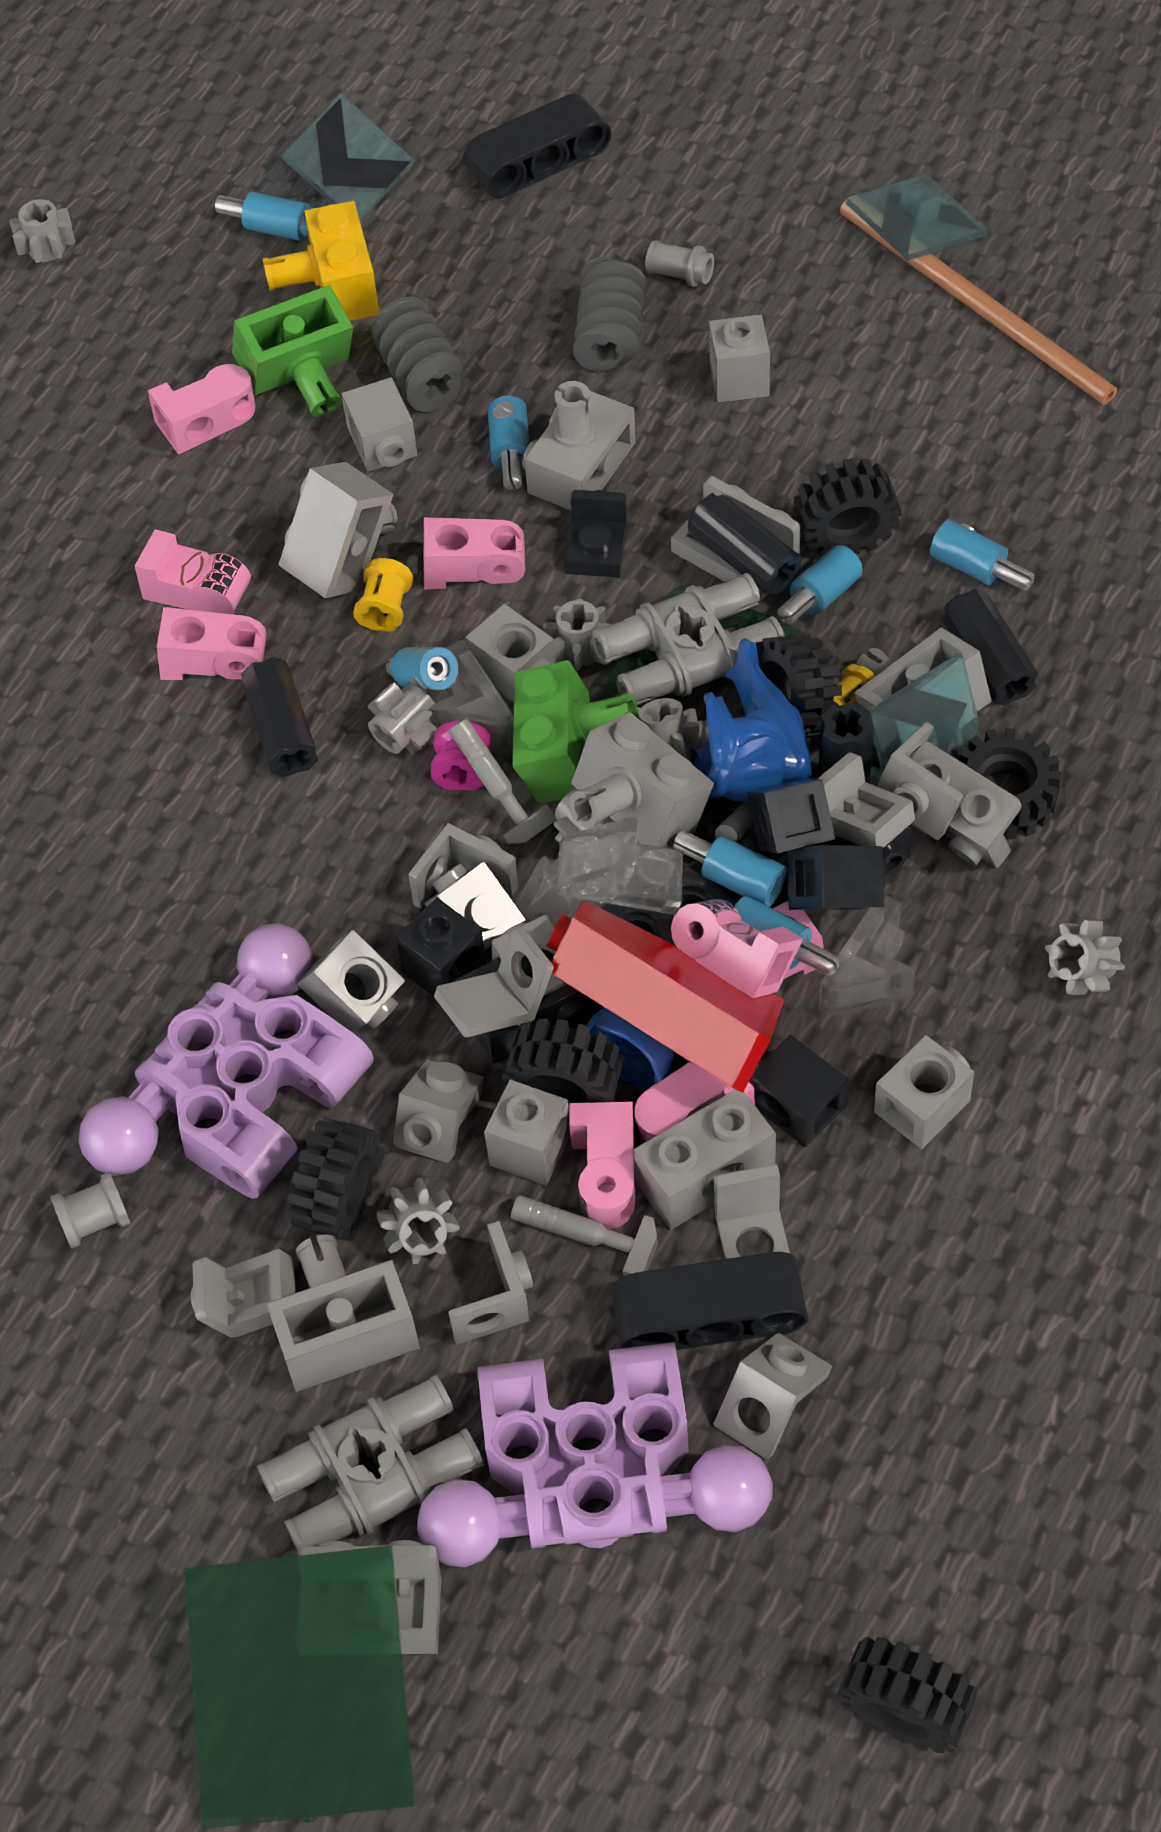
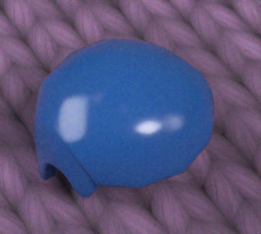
M605 1007L594 1014L586 1025L589 1027L588 1034L593 1036L600 1032L607 1037L606 1044L615 1043L619 1048L618 1054H623V1064L618 1081L634 1084L639 1091L643 1092L654 1083L657 1084L666 1077L674 1061L673 1050Z

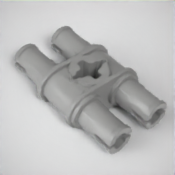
M745 573L740 577L706 589L701 586H689L686 588L685 593L653 605L649 602L641 604L640 608L636 610V615L602 629L592 631V643L603 665L647 648L655 652L659 660L630 672L617 675L616 685L619 695L631 693L635 698L636 704L640 705L672 692L676 696H687L691 694L693 688L725 677L727 671L736 664L739 643L744 638L756 643L762 642L765 638L785 635L780 623L774 616L733 632L723 630L719 623L720 620L759 606L760 596L757 585L751 575Z
M437 1375L386 1401H383L381 1397L366 1399V1406L322 1428L319 1424L313 1426V1431L308 1433L310 1440L256 1466L274 1504L326 1476L331 1481L337 1479L340 1484L336 1488L338 1495L284 1521L298 1553L301 1547H317L324 1542L338 1541L356 1531L360 1537L365 1534L370 1536L374 1534L372 1528L417 1505L421 1507L422 1502L436 1486L458 1479L483 1466L479 1450L466 1428L414 1456L410 1451L404 1453L401 1445H403L402 1437L454 1412L450 1398ZM360 1451H364L367 1458H371L376 1465L380 1466L378 1469L380 1479H376L372 1472L368 1473L367 1469L360 1465Z

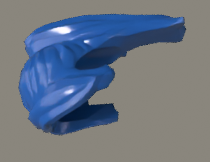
M744 638L739 643L736 664L727 671L726 676L735 683L745 717L733 718L722 696L715 697L712 692L706 693L704 701L706 703L709 742H703V748L696 749V761L693 765L714 782L710 797L720 799L723 796L733 801H748L746 793L748 791L813 776L809 745L803 720L797 708L789 703L784 694L760 669L756 643Z

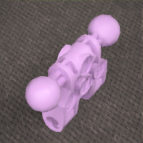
M281 923L260 925L247 934L237 956L236 967L239 975L230 985L220 982L214 983L198 1004L194 1005L191 1009L182 1011L173 1018L168 1026L167 1036L155 1048V1052L148 1060L144 1061L135 1070V1076L140 1085L128 1098L120 1096L103 1099L88 1109L80 1126L78 1142L82 1155L96 1170L104 1173L110 1172L112 1176L135 1173L149 1163L158 1141L159 1130L156 1121L168 1109L178 1116L179 1130L186 1158L243 1195L253 1199L258 1198L298 1149L292 1137L280 1125L263 1113L271 1106L277 1089L285 1085L293 1086L325 1107L333 1108L336 1107L374 1061L372 1052L358 1036L298 995L291 996L301 989L296 983L313 966V954L310 946L297 929ZM283 1031H292L296 1033L294 1036L287 1039H277L273 1037L277 1033ZM197 1043L209 1044L207 1048L200 1051L187 1050L191 1045ZM246 1074L258 1076L257 1079L249 1083H237L234 1081L239 1076ZM207 1118L220 1121L215 1126L207 1129L195 1127L198 1122Z
M674 1342L609 1350L614 1397L611 1402L605 1405L594 1402H580L570 1405L564 1410L552 1408L548 1400L543 1359L478 1367V1380L485 1449L490 1476L513 1493L514 1496L494 1498L489 1491L475 1481L459 1479L448 1481L436 1486L422 1502L418 1514L417 1531L422 1545L436 1547L440 1562L448 1566L468 1567L483 1561L498 1544L499 1539L530 1535L532 1549L565 1543V1545L580 1543L589 1548H602L612 1545L620 1537H628L645 1532H667L666 1517L696 1514L699 1519L715 1530L738 1532L754 1526L766 1512L772 1500L773 1482L767 1467L760 1457L743 1446L721 1445L706 1451L693 1466L690 1473L670 1475L689 1452L687 1418ZM651 1429L662 1430L669 1434L663 1440L657 1442L645 1441L639 1437L642 1433ZM584 1438H595L602 1442L598 1447L591 1450H579L573 1447V1444ZM519 1446H528L535 1449L534 1453L523 1459H512L506 1456L509 1451ZM591 1499H603L610 1503L608 1508L598 1513H588L580 1509L583 1503Z

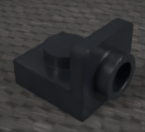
M573 490L570 501L572 521L565 557L566 574L620 578L628 529L626 495L620 492L604 490Z

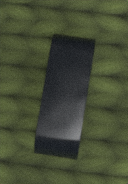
M573 93L473 138L464 151L463 162L490 196L495 199H502L602 153L611 140L612 131L607 122L582 95Z
M767 1252L637 1272L619 1278L613 1283L611 1288L621 1348L674 1342L676 1350L774 1336L777 1333H792L804 1327L809 1320L797 1260L794 1255L786 1252Z

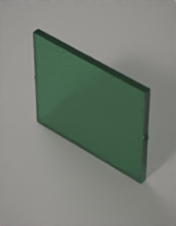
M393 1546L296 1556L294 1552H285L281 1555V1558L184 1568L202 1829L302 1819L305 1823H312L320 1816L415 1806Z

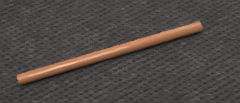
M849 197L843 202L840 208L841 215L1101 404L1106 405L1114 399L1117 387L911 239L908 256L906 257L881 234L883 219L853 197Z

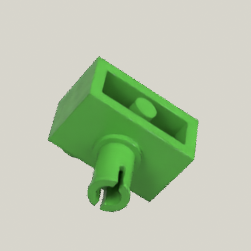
M327 285L234 320L232 354L238 365L248 371L254 395L295 381L309 406L310 413L314 417L324 415L320 407L322 404L328 413L336 410L341 405L342 398L336 392L324 369L349 359L353 326L331 286Z
M569 660L515 672L513 768L537 802L560 800L576 789L571 783L591 730L628 712H631L639 719L638 707L631 693L593 702L591 694Z

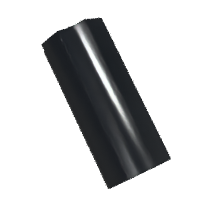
M713 492L698 502L695 512L688 519V532L740 574H750L757 587L765 594L771 592L775 595L779 594L790 585L794 575L801 567V555L723 494L716 496Z
M974 588L964 594L955 595L943 607L945 609V616L942 621L949 632L980 651L990 697L994 703L1000 705L1011 703L1028 696L1037 687L1035 680L1039 673L987 592Z
M271 657L262 662H252L241 674L272 774L286 777L309 770L318 761L315 751L316 746L287 661Z
M856 702L849 705L833 704L821 716L818 778L849 752L861 756L865 780L871 777L874 729L870 725L871 712Z

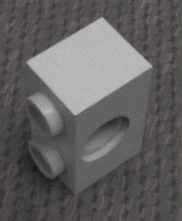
M735 1089L635 1148L636 1184L668 1228L672 1230L714 1204V1177L716 1175L775 1165L776 1132L745 1092L742 1093Z

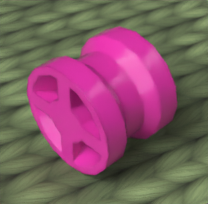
M452 721L441 725L434 734V750L438 754L431 762V778L437 785L448 790H477L484 786L468 762L467 757L464 756L458 744H456L448 732L449 728L460 721ZM470 722L490 752L491 735L482 726Z

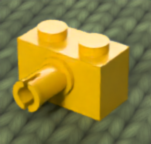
M355 201L304 210L310 242L307 245V250L271 258H262L269 291L314 281L315 286H320V288L327 285L331 286L350 321L379 314L374 272Z

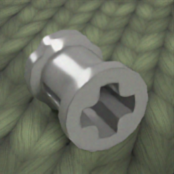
M110 1172L101 1175L100 1183L66 1197H63L60 1193L50 1196L71 1249L80 1246L81 1238L116 1223L122 1228L131 1224Z

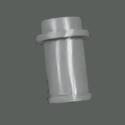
M655 240L651 242L647 250L645 268L647 273H657L687 280L688 286L697 287L699 283L707 284L711 279L714 269V255L706 252L704 246L697 245L694 249H688Z

